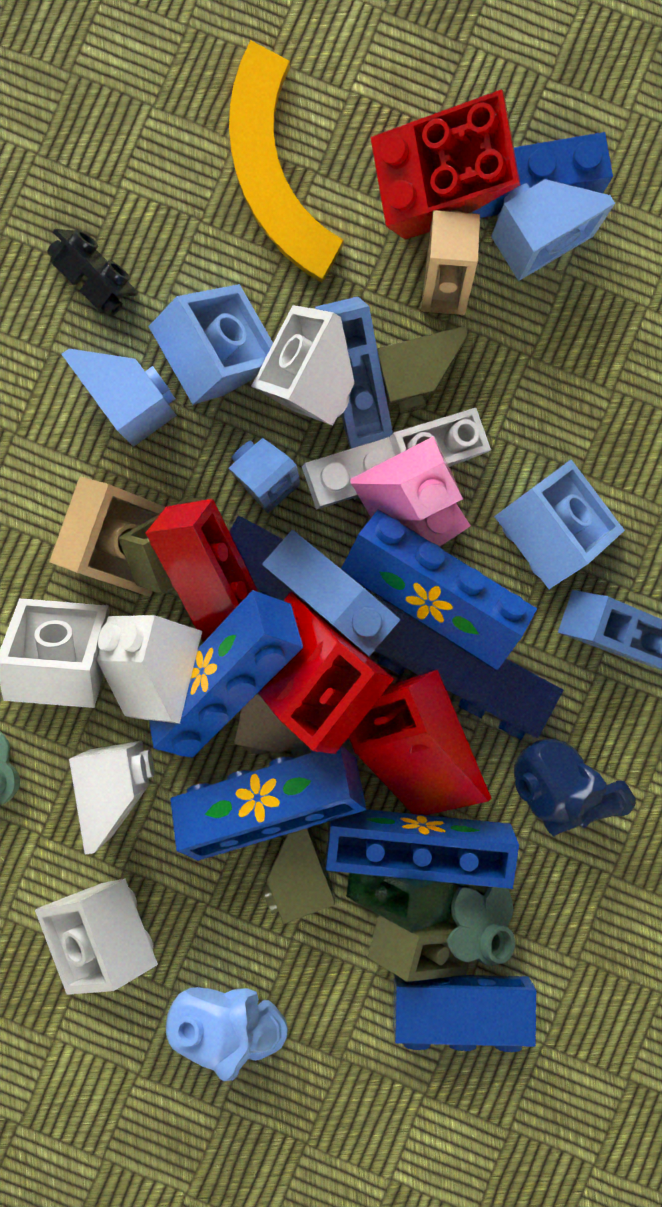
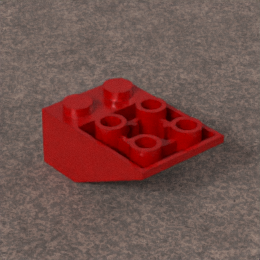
M502 89L370 137L386 227L404 240L430 232L433 210L449 212L457 210L463 213H472L521 185L506 100Z
M291 591L284 602L290 603L292 606L303 648L258 694L276 717L312 751L336 754L394 678Z
M438 669L390 684L349 736L355 753L412 814L430 815L489 802L492 799Z

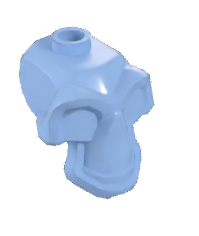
M196 987L179 993L173 1001L167 1014L166 1037L172 1049L202 1067L214 1070L222 1081H230L238 1076L240 1068L248 1059L260 1060L281 1049L287 1039L288 1026L285 1017L272 1002L263 1000L258 1004L259 999L256 991L242 988L223 993L213 989Z

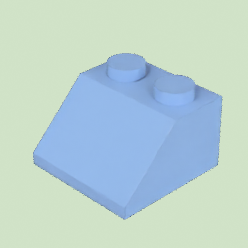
M546 179L531 188L526 183L511 191L504 198L505 203L497 216L498 220L491 237L515 277L520 281L592 238L613 208L615 202L610 195Z
M240 284L176 296L148 326L193 405L224 396L253 380L257 376L273 344Z
M68 349L62 353L64 359L107 418L131 445H137L177 416L169 405L176 398L153 366L144 371L134 358L76 349Z
M572 459L494 516L502 526L506 537L514 542L529 562L533 573L541 578L548 589L588 565L625 531Z

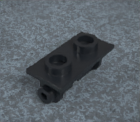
M54 229L53 233L60 240L53 242L47 250V254L51 257L50 263L73 285H77L85 274L88 279L79 291L100 313L106 312L109 316H113L122 308L123 303L119 300L121 296H137L139 292L128 282L130 279L128 273L115 262L107 261L97 251L98 244L90 235L80 229Z

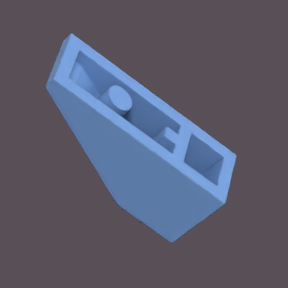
M357 296L316 306L315 309L334 312L342 320L355 382L349 394L348 406L341 414L349 447L352 449L390 437L393 431L369 305Z
M264 438L256 444L251 440L246 442L231 457L235 463L229 467L230 472L267 514L301 485L297 465L294 461Z
M293 529L262 564L367 656L372 654L400 621L394 613Z
M572 590L558 633L590 646L662 670V619L608 596Z

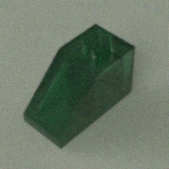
M349 873L346 897L414 933L449 920L454 883Z

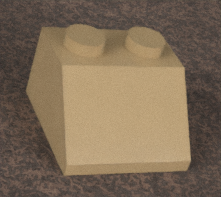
M79 477L49 562L76 573L151 597V590L136 585L118 537L160 514L166 507L110 484Z

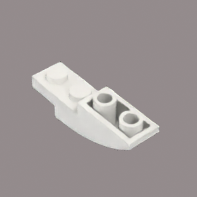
M477 408L397 431L388 438L304 463L302 470L316 510L352 498L354 500L359 499L351 484V478L431 437H434L449 467L489 452L491 448Z

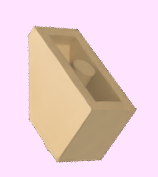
M433 210L421 311L465 315L478 263L480 214L463 213L457 210L450 212Z

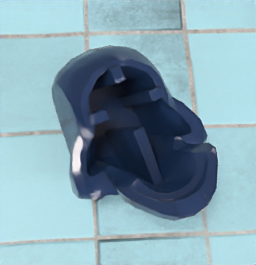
M555 739L538 740L521 751L515 762L514 779L518 794L527 802L532 813L543 821L545 828L553 837L578 826L585 828L590 823L611 816L623 817L630 814L635 807L636 798L625 781L618 780L607 785L602 776L587 766L579 753L571 745Z

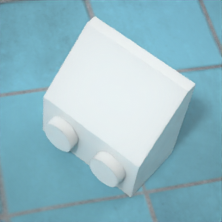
M293 305L251 387L294 412L333 426L337 417L347 408L349 394L355 384L341 317L334 312Z
M19 598L0 649V687L3 701L95 708L104 675L97 662L100 649L98 647V637L109 616L108 605Z
M155 615L108 616L107 622L102 627L98 637V647L100 649L97 662L124 716L180 724L202 631Z
M142 741L90 749L69 759L85 855L95 853L113 837L150 785L149 778L154 777V763L150 750L144 751Z
M125 878L95 885L35 910L67 995L115 991L158 965L153 953L152 939L144 929L137 911L136 897L128 887Z

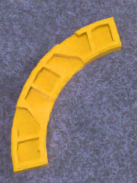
M250 40L236 74L230 102L229 134L237 180L256 222L274 242L278 250L299 269L323 284L343 247L344 240L327 230L302 206L290 188L279 163L275 146L274 122L278 98L290 70V61Z

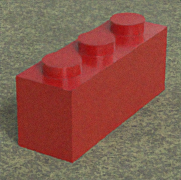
M214 499L166 506L145 532L152 549L156 552L173 588L176 590L189 614L192 624L197 630L202 631L201 639L203 643L252 590L258 592Z

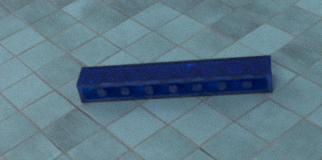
M238 515L229 532L256 588L265 595L284 601L292 590L262 565L283 539ZM360 584L400 619L397 625L374 650L382 655L378 664L401 676L405 668L418 675L438 669L446 690L461 698L458 707L481 719L485 712L501 719L498 728L521 741L526 733L537 739L539 738L564 689L508 659L496 670Z

